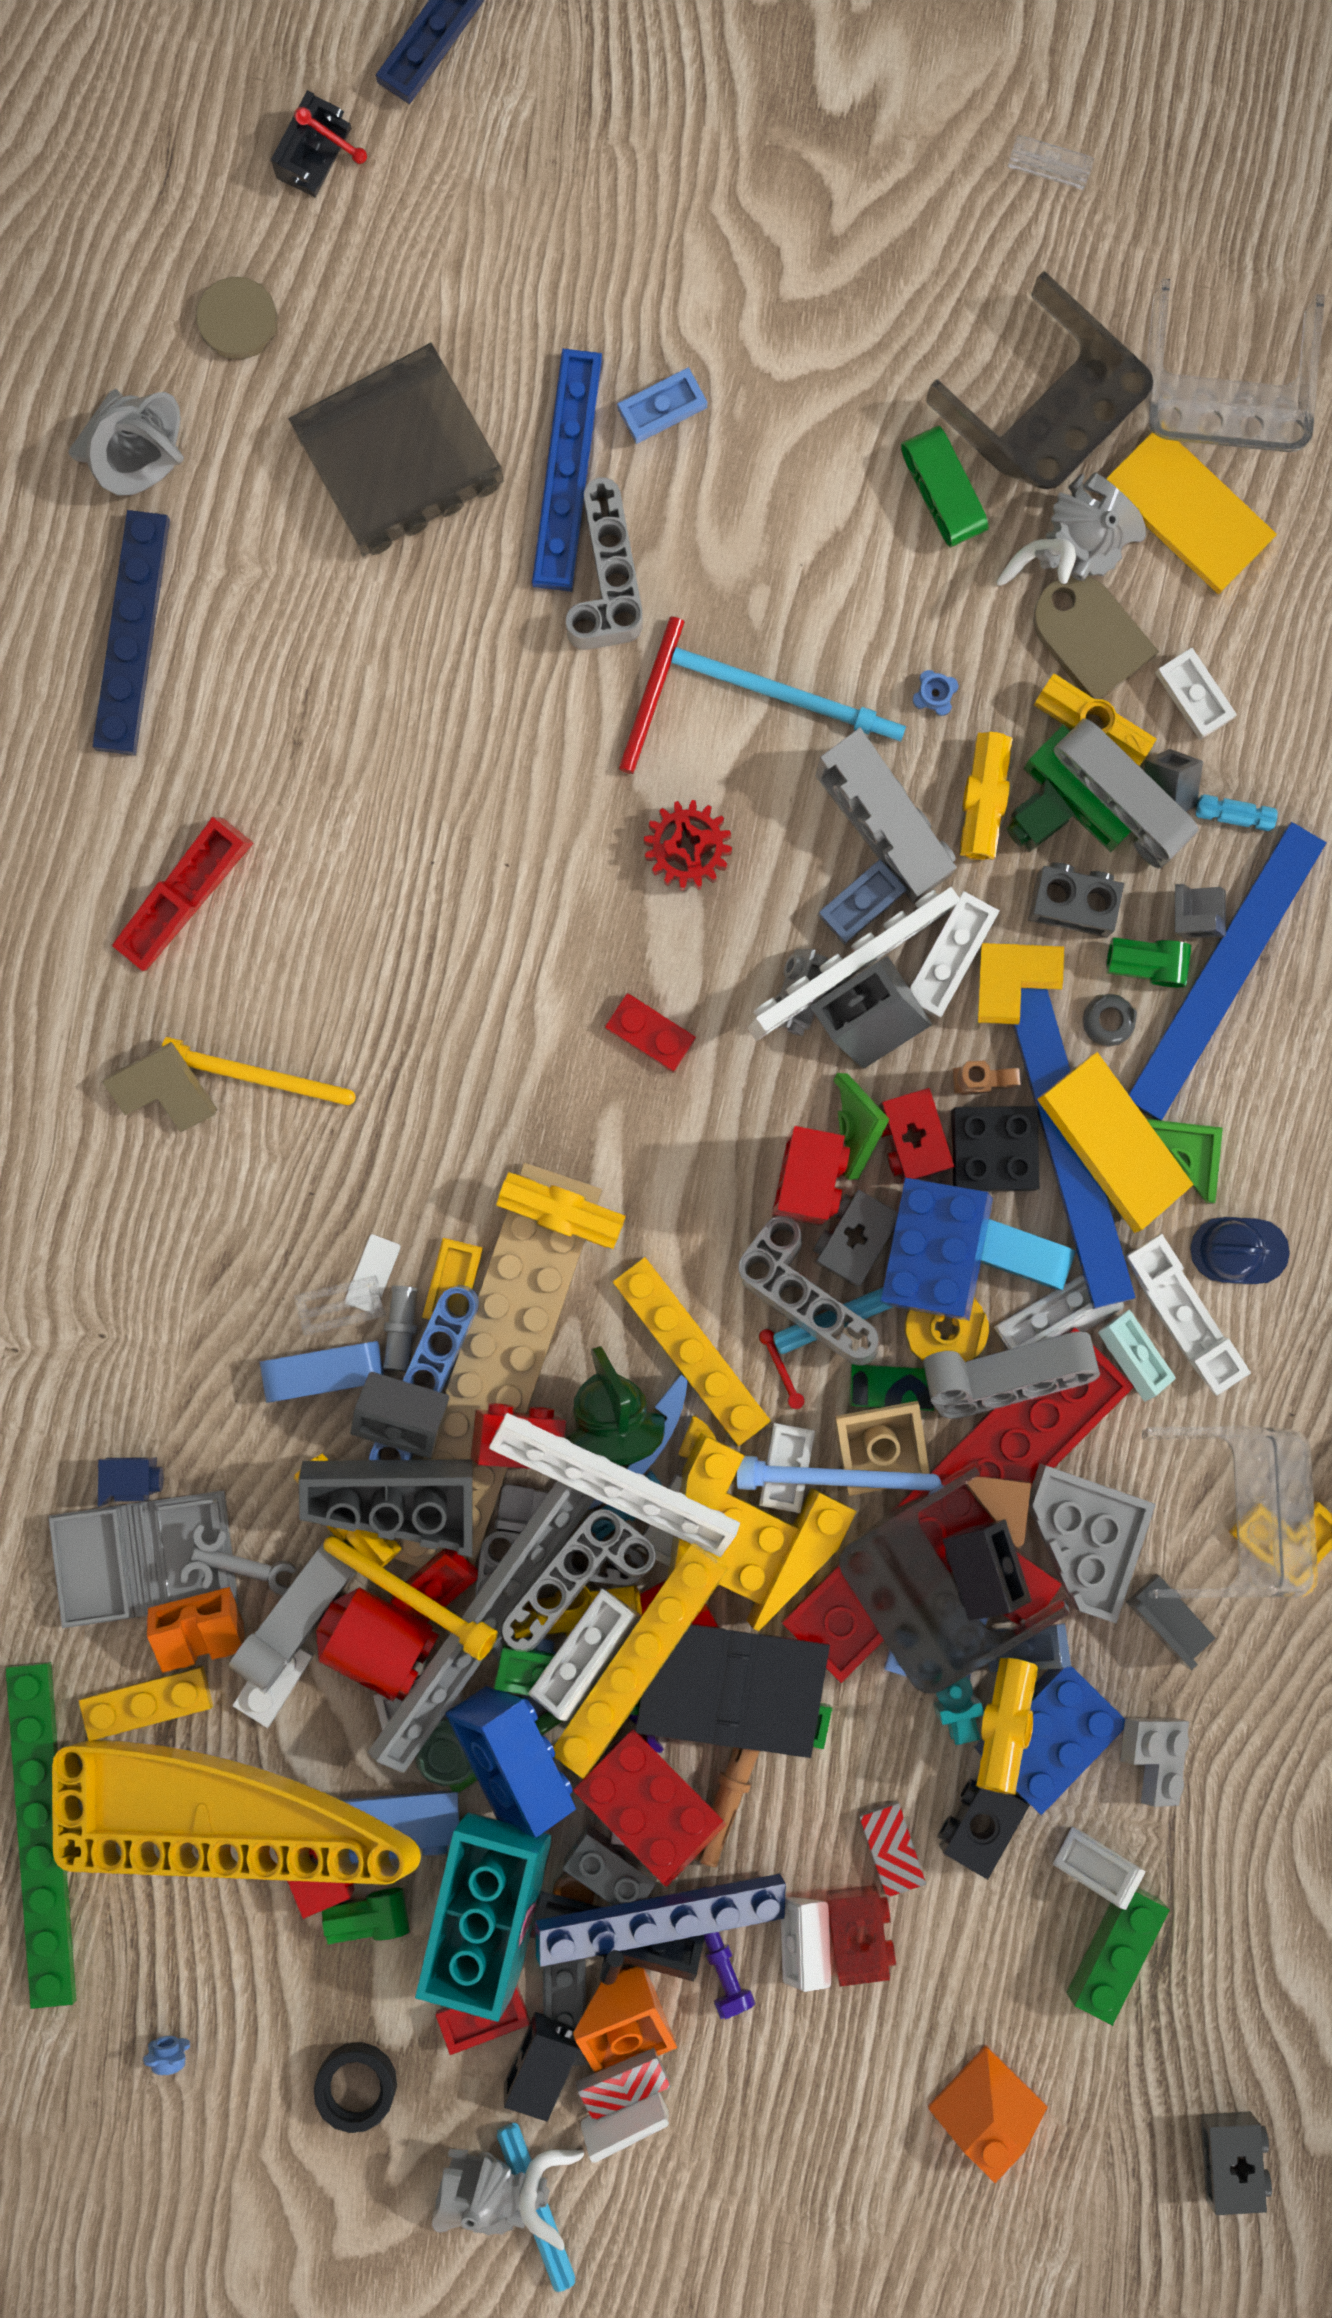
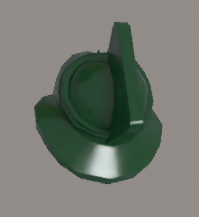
M602 1346L592 1348L591 1355L596 1374L582 1384L574 1397L573 1414L576 1431L569 1434L566 1439L589 1452L606 1457L619 1466L634 1464L652 1455L662 1444L665 1434L664 1417L646 1411V1397L641 1389L630 1380L616 1373Z

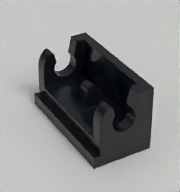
M307 90L298 107L307 108L312 118L343 140H346L352 128L349 122L342 119L344 111ZM293 116L271 158V163L278 180L316 198L341 148L308 124H299Z
M535 2011L504 2081V2108L548 2122L580 2050L576 2041L571 2039L574 2032L572 2027L544 2017L542 2013Z

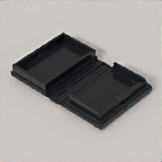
M691 1623L642 1695L635 1732L719 1746L811 1758L830 1645Z

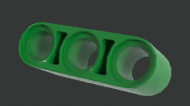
M937 425L901 443V452L904 461L945 543L951 548L987 531L989 525L984 509L942 427Z

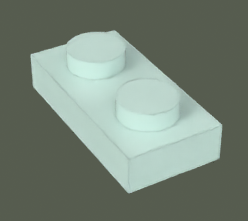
M1130 1309L1118 1315L1098 1332L1107 1349L1112 1353L1144 1402L1156 1397L1176 1379Z

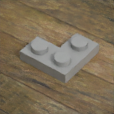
M1125 1718L1120 1761L1133 1765H1145L1141 1795L1142 1804L1153 1807L1179 1806L1180 1796L1184 1788L1183 1770L1185 1753L1189 1746V1721L1177 1718Z

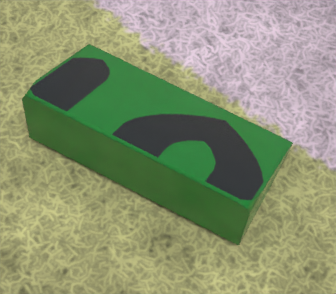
M851 1364L849 1406L881 1408L918 1401L920 1410L934 1411L924 1368Z

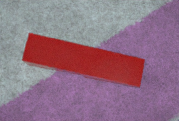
M212 817L167 879L157 883L111 946L140 970L147 971L254 843L224 818Z

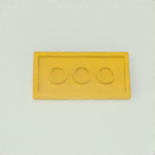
M1161 424L1106 478L1138 508L1145 526L1218 595L1277 535Z
M1098 1052L1087 1057L1037 1099L1134 1233L1143 1230L1194 1185Z

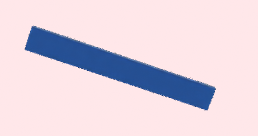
M1293 822L1288 824L1227 926L1226 937L1220 938L1128 1092V1095L1140 1111L1155 1120L1162 1121L1327 842Z
M1021 988L1019 1024L1012 1025L1035 1106H1038V1117L1092 1308L1097 1309L1135 1299L1107 1196L1037 1100L1071 1071L1048 990Z

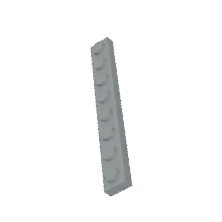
M557 1481L464 1613L462 1619L468 1623L472 1621L477 1624L480 1622L486 1623L498 1631V1639L502 1633L503 1623L508 1615L552 1562L595 1498ZM450 1633L369 1749L368 1753L376 1762L404 1773L483 1661V1659L478 1661L464 1652V1646L459 1643L460 1638Z

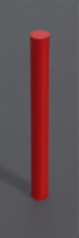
M669 617L618 768L625 773L634 774L674 651L685 623L680 618Z

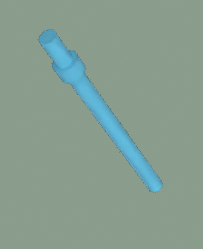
M676 647L671 663L854 725L855 731L861 727L867 735L871 731L901 742L906 729L905 725L876 716L877 711L861 707L858 710Z

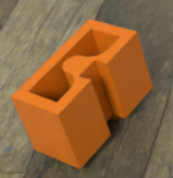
M227 1587L148 1608L147 1638L162 1673L194 1665L198 1656L209 1654L211 1659L214 1660L235 1654L244 1642V1621L231 1589Z

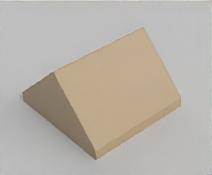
M918 1401L835 1416L836 1442L842 1469L930 1474ZM846 1486L849 1496L887 1489Z

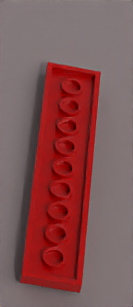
M1074 1327L1069 1333L1080 1331ZM1094 1345L1093 1348L1100 1376L1096 1380L1085 1385L990 1410L930 1471V1474L939 1476L941 1480L940 1487L935 1491L911 1490L781 1621L799 1640L830 1645L826 1669L840 1683L952 1572V1568L946 1559V1549L942 1539L964 1528L993 1522L960 1478L968 1473L1027 1481L1031 1483L1032 1487L1039 1463L1055 1468L1134 1388L1133 1384Z

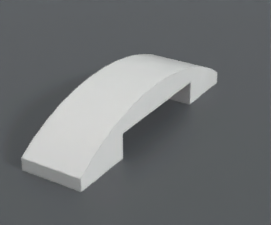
M1158 1234L1126 1255L1131 1269L1161 1321L1190 1364L1215 1396L1251 1374L1230 1339L1223 1336L1182 1272L1184 1267L1163 1234Z

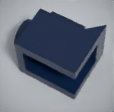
M157 1457L106 1458L98 1460V1507L107 1505L113 1499L114 1501L149 1500V1495L162 1492L164 1473L162 1467H157Z

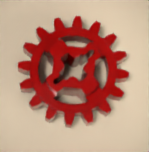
M691 800L689 808L685 810L682 809L679 801L674 802V812L671 814L663 808L660 809L661 823L650 820L648 824L649 829L655 834L644 836V844L653 847L652 850L645 853V860L657 862L652 868V874L655 876L664 872L666 874L664 885L669 886L674 879L678 880L680 891H685L687 882H693L696 889L700 890L702 888V879L705 877L712 883L716 882L715 868L725 871L728 865L721 856H730L732 854V847L723 844V842L731 838V831H720L719 829L724 823V817L721 815L712 819L710 817L712 810L710 805H707L702 812L697 811L695 800ZM690 820L699 822L708 829L700 830L691 825ZM674 824L675 832L672 838L660 844L665 831ZM683 831H685L686 838H689L690 843L696 844L694 845L693 861H691L690 854H687L686 849L680 848ZM715 848L712 859L707 865L702 867L701 858L704 853ZM676 861L685 866L686 871L678 870L667 862Z

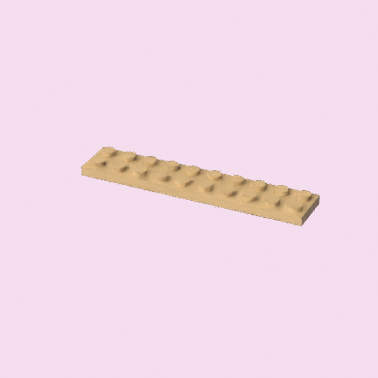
M527 1163L523 1164L520 1176L534 1180L547 1187L554 1185L579 1194L586 1198L585 1201L598 1205L602 1193L601 1188ZM509 1210L507 1211L478 1296L479 1307L477 1314L460 1349L445 1393L449 1395V1402L440 1424L434 1452L431 1459L423 1457V1460L470 1459L475 1410H488L489 1403L514 1406L513 1412L527 1413L586 1239L573 1234L571 1237L537 1225L536 1220ZM473 1462L472 1558L463 1556L473 1566L476 1565L508 1467L485 1466ZM396 1538L395 1541L402 1550L394 1559L422 1568L444 1548L430 1549L421 1547L418 1542Z

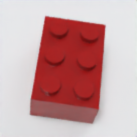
M799 1126L792 1128L787 1136L772 1217L780 1215L793 1218L797 1222L821 1226L838 1213L842 1189L835 1188L836 1178H839L843 1172H846L850 1154V1147L843 1146L844 1135Z
M634 1729L573 1790L665 1887H668L726 1826L719 1815Z

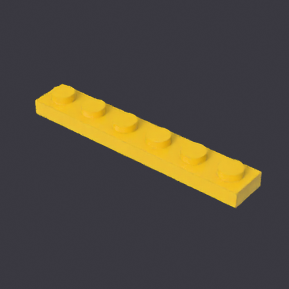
M696 1543L690 1545L553 1746L556 1759L582 1779L590 1773L729 1568Z

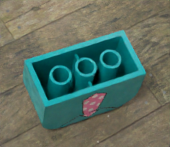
M470 1812L464 1816L453 1831L415 1996L416 1999L499 2022L512 1999L526 1956L529 1936L550 1852V1834L542 1833L537 1838H534L510 1823Z

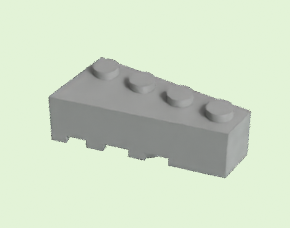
M861 727L820 757L815 774L816 778L878 859H881L906 887L907 891L905 894L913 904L954 873L957 867L954 864L956 857L953 851L943 840L938 841L930 829L931 824L920 809L914 806L901 783L894 777Z

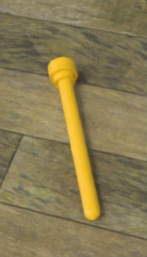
M166 1036L161 1046L163 1047L172 1042L190 1068L343 1105H351L356 1099L355 1093L350 1089L190 1051V1046L184 1045L183 1040Z
M331 1536L324 1540L323 1547L326 1552L459 1637V1643L464 1646V1652L476 1660L481 1661L494 1646L498 1631L486 1623L466 1622L338 1538Z

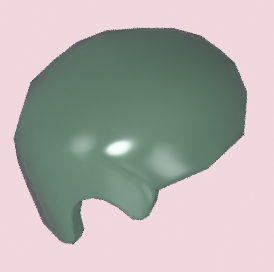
M441 1720L416 1755L415 1761L420 1774L428 1782L444 1787L461 1783L473 1770L449 1720Z

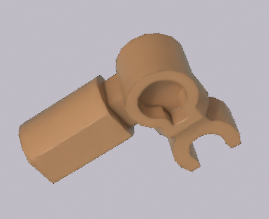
M983 1060L967 1061L961 1067L952 1069L954 1095L990 1093L991 1088H1015L1017 1085H1020L1019 1068L990 1070V1066Z

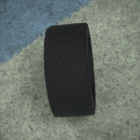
M363 2042L344 2044L332 2051L322 2063L313 2088L315 2105L322 2119L334 2129L347 2133L365 2132L380 2124L390 2111L397 2089L396 2070L389 2057L376 2046ZM358 2062L368 2065L376 2072L380 2080L381 2091L379 2098L372 2107L365 2111L352 2112L345 2110L335 2102L331 2094L333 2075L340 2067L347 2063Z

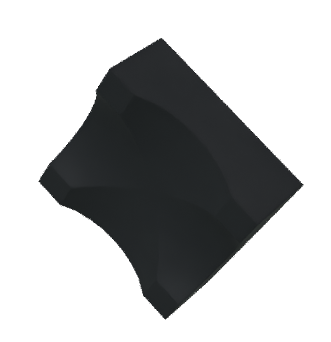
M1038 1106L954 1107L951 1110L954 1164L953 1186L979 1191H1035L1040 1189Z

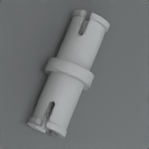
M392 1286L389 1322L384 1323L387 1341L383 1369L407 1371L412 1335L417 1334V1326L413 1324L418 1288Z

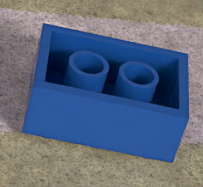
M905 1178L881 1302L892 1307L970 1321L993 1202L991 1195L988 1192Z
M1072 1666L1061 1669H1048L1035 1683L1030 1709L1033 1712V1730L1027 1749H1023L1016 1791L1041 1816L1124 1730L1125 1718ZM982 1739L974 1746L981 1756L985 1742Z
M485 1686L445 1713L497 1820L510 1823L525 1834L537 1838L576 1810L570 1796L573 1792L572 1786L566 1776L558 1771L552 1759L555 1757V1751L548 1739L540 1734L535 1723L538 1719L537 1713L527 1699Z

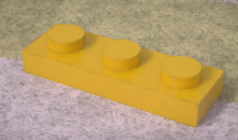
M204 1666L78 1700L88 1741L205 1711L214 1707Z

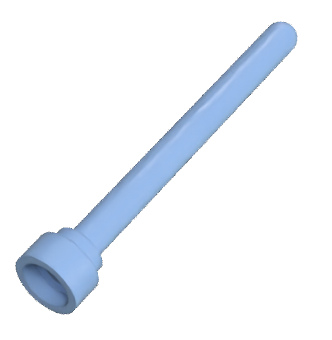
M744 1456L737 1470V1487L744 1490H756L757 1486H764L765 1482L935 1491L941 1485V1480L936 1474L766 1465L765 1461H758L757 1456Z

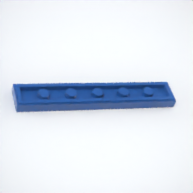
M562 348L532 586L536 588L573 592L584 507V491L587 483L602 366V353Z

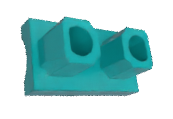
M949 1671L943 1674L935 1686L936 1696L939 1702L933 1703L936 1716L942 1725H948L950 1738L954 1740L955 1745L980 1740L975 1717L983 1716L984 1711L982 1703L973 1694L970 1680L964 1674L957 1671Z

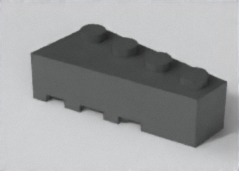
M473 1459L302 1461L299 1475V1520L353 1532L356 1529L377 1533L378 1537L394 1540V1538L418 1542L421 1547L437 1550V1547L457 1551L458 1555L472 1558Z

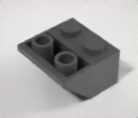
M888 955L810 1006L832 1041L863 1069L933 1025Z

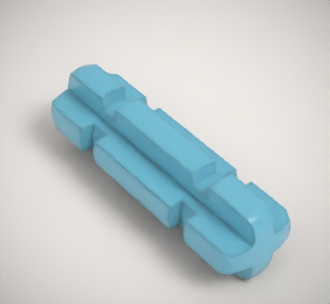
M1206 794L1199 797L1196 805V816L1198 818L1212 820V818L1217 817L1218 822L1244 827L1255 825V829L1264 831L1274 829L1277 822L1278 811L1272 807L1261 806L1258 809L1256 804L1226 798L1218 801V797Z

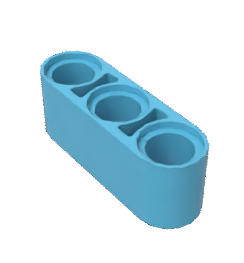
M989 1219L981 1263L1063 1291L1076 1251Z

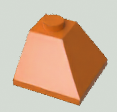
M638 1966L621 1969L616 1981L611 1985L600 1983L573 2032L577 2045L594 2073L652 2048L655 2049L658 2056L677 2048L653 1983L645 1969Z
M987 2045L974 2056L928 2105V2109L961 2150L994 2183L1024 2154L1048 2108Z

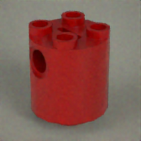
M359 1587L332 1601L316 1630L318 1662L377 1692L394 1702L395 1698L403 1702L419 1673L412 1669L415 1661L421 1664L425 1662L439 1634L432 1631L433 1626Z

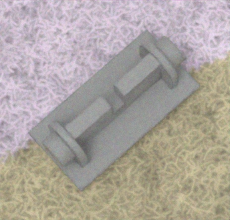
M814 949L794 950V953L785 964V980L781 992L774 998L775 1001L778 1003L789 996L786 989L802 977L807 976L811 981L822 974L818 968L828 961V958L815 954L816 950ZM810 1006L778 1028H788V1032L803 1036L804 1031L809 1030L814 1016L812 1008Z

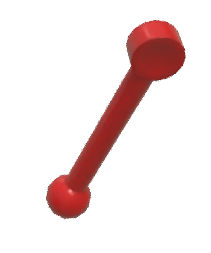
M298 107L295 110L294 118L299 124L311 126L352 155V160L355 163L362 164L366 161L367 153L363 148L353 147L312 118L307 108Z
M763 1329L759 1333V1341L767 1346L788 1392V1405L793 1409H800L804 1405V1397L796 1392L773 1342L774 1332L770 1329Z

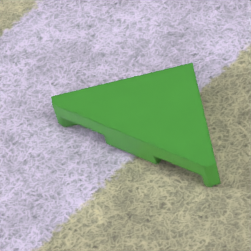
M837 1073L834 1077V1083L840 1088L842 1111H838L840 1135L845 1136L844 1143H846V1147H850L848 1164L843 1175L848 1180L859 1179L889 1118L848 1073Z
M1146 1119L1194 1184L1193 1188L1206 1203H1216L1223 1128Z

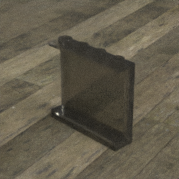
M432 342L288 418L295 436L315 467L353 536L362 557L369 553L377 555L391 547L393 540L405 534L407 536L418 534L428 526L429 521L440 515L448 517L462 509L463 503L476 496L479 498L489 496L499 488L500 483L504 482L502 468Z

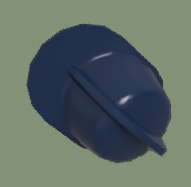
M1221 1217L1211 1219L1199 1227L1193 1235L1190 1247L1192 1261L1198 1271L1208 1279L1222 1283H1269L1281 1275L1287 1266L1290 1255L1288 1240L1282 1230L1272 1222L1256 1218Z

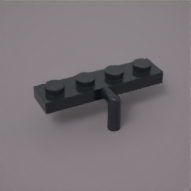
M541 1891L529 1937L535 1938V1920L603 1907ZM705 1935L623 1951L612 1950L608 1954L598 1955L604 1957L600 1980L606 1985L613 1984L618 1977L622 1964L627 1963L694 1982L698 1972Z

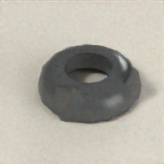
M1096 995L1084 1010L1082 1019L1084 1030L1088 1037L1098 1045L1107 1047L1120 1045L1128 1040L1133 1033L1137 1011L1126 999L1119 995ZM1106 1008H1114L1121 1014L1122 1023L1116 1031H1107L1100 1025V1013Z

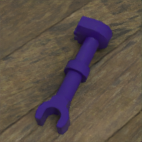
M719 1932L704 1934V1941L709 1951L705 1955L709 1965H714L725 1993L724 1996L717 1998L713 2002L720 2019L725 2018L726 2020L752 2008L756 2002L751 1990L741 1989L729 1959L732 1957L729 1945H724Z

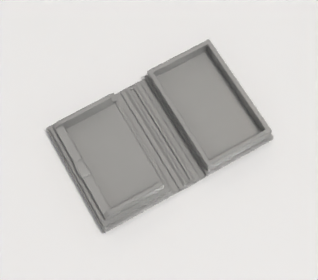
M225 1490L50 1515L49 1526L62 1628L148 1616V1608L227 1587H230L235 1602L238 1603L235 1573L210 1567L213 1579L207 1589L201 1586L202 1578L204 1577L202 1570H192L188 1575L186 1583L181 1582L179 1574L184 1563L190 1560L192 1549L196 1545L192 1532L198 1522L204 1525L201 1539L205 1542L215 1540L218 1529H224L225 1542L216 1551L233 1555Z

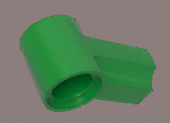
M1113 937L1107 952L1106 974L1148 979L1151 984L1162 987L1184 988L1187 985L1192 945L1172 940H1158L1155 943Z
M394 1887L369 1893L366 1895V1898L344 1901L323 1910L322 1926L327 1945L373 1937V1940L376 1941L390 1940L408 1934L410 1927L403 1888Z

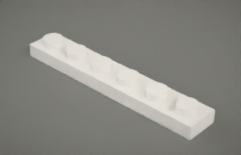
M952 887L939 895L935 889L927 893L915 903L918 908L916 911L908 916L904 911L899 912L883 924L886 931L877 937H874L870 932L851 946L854 952L846 958L842 959L839 954L833 956L818 968L822 974L811 981L807 976L802 977L786 989L789 996L778 1003L774 998H771L755 1009L753 1013L756 1018L747 1029L756 1041L760 1040L947 914L960 901V898Z
M506 1413L489 1446V1449L684 1541L691 1544L696 1543L702 1549L718 1557L723 1555L737 1535L740 1522L727 1517L724 1513L710 1509L687 1498L680 1492L672 1491L659 1485L642 1474L623 1468L604 1456L589 1452L571 1443L566 1438L553 1435L532 1425L529 1421L517 1418L509 1413Z

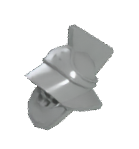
M115 388L109 392L68 451L69 455L78 462L88 463V467L98 484L116 495H134L144 491L162 480L173 469L174 465H180L184 460V456L177 449L179 447H176L180 426L179 405L174 396L166 392L154 393L139 398L133 395L123 396Z

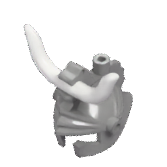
M1093 473L1084 485L1083 479L1085 476L1084 474H1079L1068 486L1072 496L1062 492L1058 494L1057 503L1053 506L1054 515L1051 517L1054 530L1046 533L1047 539L1035 540L1018 551L998 578L997 585L1002 586L1014 579L1024 566L1035 557L1040 560V565L1043 569L1058 567V578L1062 584L1068 582L1070 575L1079 581H1085L1087 576H1104L1107 571L1114 569L1116 563L1122 559L1121 550L1125 544L1141 542L1145 539L1146 527L1140 511L1119 489L1098 473ZM1084 488L1104 496L1102 501L1093 499L1084 491Z
M449 2149L448 2156L452 2157L449 2168H444L443 2178L437 2194L435 2210L432 2213V2226L436 2232L442 2233L462 2226V2229L473 2230L474 2233L503 2235L505 2232L513 2230V2226L524 2229L526 2225L530 2232L548 2242L558 2250H564L563 2239L557 2230L542 2220L536 2212L538 2208L546 2207L550 2192L546 2186L547 2179L542 2178V2174L551 2166L570 2165L579 2161L584 2156L583 2150L557 2149L545 2151L538 2154L529 2163L525 2173L520 2172L517 2175H513L508 2165L488 2152H482L477 2157L467 2154L468 2150Z

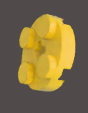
M975 1297L970 1321L952 1318V1325L957 1326L958 1331L956 1334H949L947 1340L941 1339L940 1331L935 1330L936 1322H943L945 1316L908 1310L904 1324L905 1336L910 1351L922 1362L927 1356L942 1351L957 1352L965 1362L970 1361L983 1351L987 1343L989 1322L982 1306Z

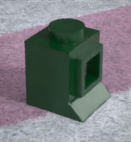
M1046 778L1040 786L1039 794L1038 792L1013 811L1011 814L1013 820L1006 827V830L1018 846L1022 847L1025 845L1031 852L1065 826L1075 814Z

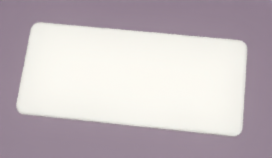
M373 1234L370 1235L346 1296V1304L372 1314L376 1312L401 1248L399 1244Z

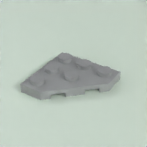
M1039 1463L1030 1490L1028 1509L1072 1607L1078 1611L1117 1623L1156 1504Z

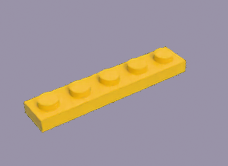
M646 1257L613 1281L616 1288L738 1447L771 1422Z

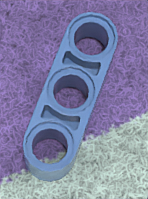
M378 1341L259 1362L266 1403L364 1386L370 1372L384 1375Z

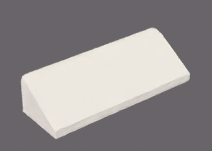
M1082 1274L1065 1284L1063 1291H1053L994 1326V1330L1006 1350L1067 1334L1074 1327L1080 1332H1085L1124 1308V1303L1121 1302L1093 1309Z
M601 1589L528 1694L559 1720L571 1721L642 1616L605 1589Z

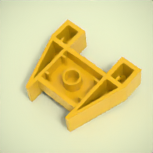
M700 1433L682 1470V1482L679 1492L693 1501L710 1509L718 1510L727 1517L740 1522L736 1537L721 1557L710 1552L708 1553L729 1568L719 1585L755 1602L746 1621L753 1629L760 1631L839 1549L857 1511L830 1496L810 1488L801 1507V1512L798 1513L792 1525L727 1493L744 1455ZM674 1535L667 1579L691 1545V1543Z

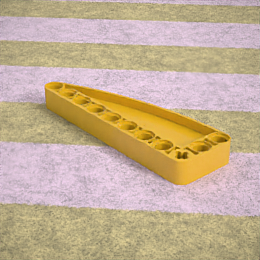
M111 1740L82 1741L63 1747L57 1751L53 1758V1856L57 1865L65 1871L386 1885L392 1884L411 1874L420 1864L421 1854L418 1845L413 1839L397 1829L331 1795L300 1782L243 1763L178 1748ZM78 1756H80V1758H81V1760H82V1764H83L82 1769L80 1768V1766H79V1764H78V1760H77ZM78 1798L82 1802L83 1812L78 1806ZM116 1843L121 1848V1856L116 1851ZM154 1844H156L159 1849L160 1858H158L154 1852ZM192 1844L198 1850V1860L194 1857L192 1853ZM231 1846L238 1853V1862L231 1855ZM270 1847L276 1851L278 1863H275L270 1857ZM310 1848L317 1854L318 1865H315L310 1859ZM349 1849L357 1855L358 1867L350 1861ZM390 1851L397 1855L400 1863L399 1869L391 1864L389 1859Z

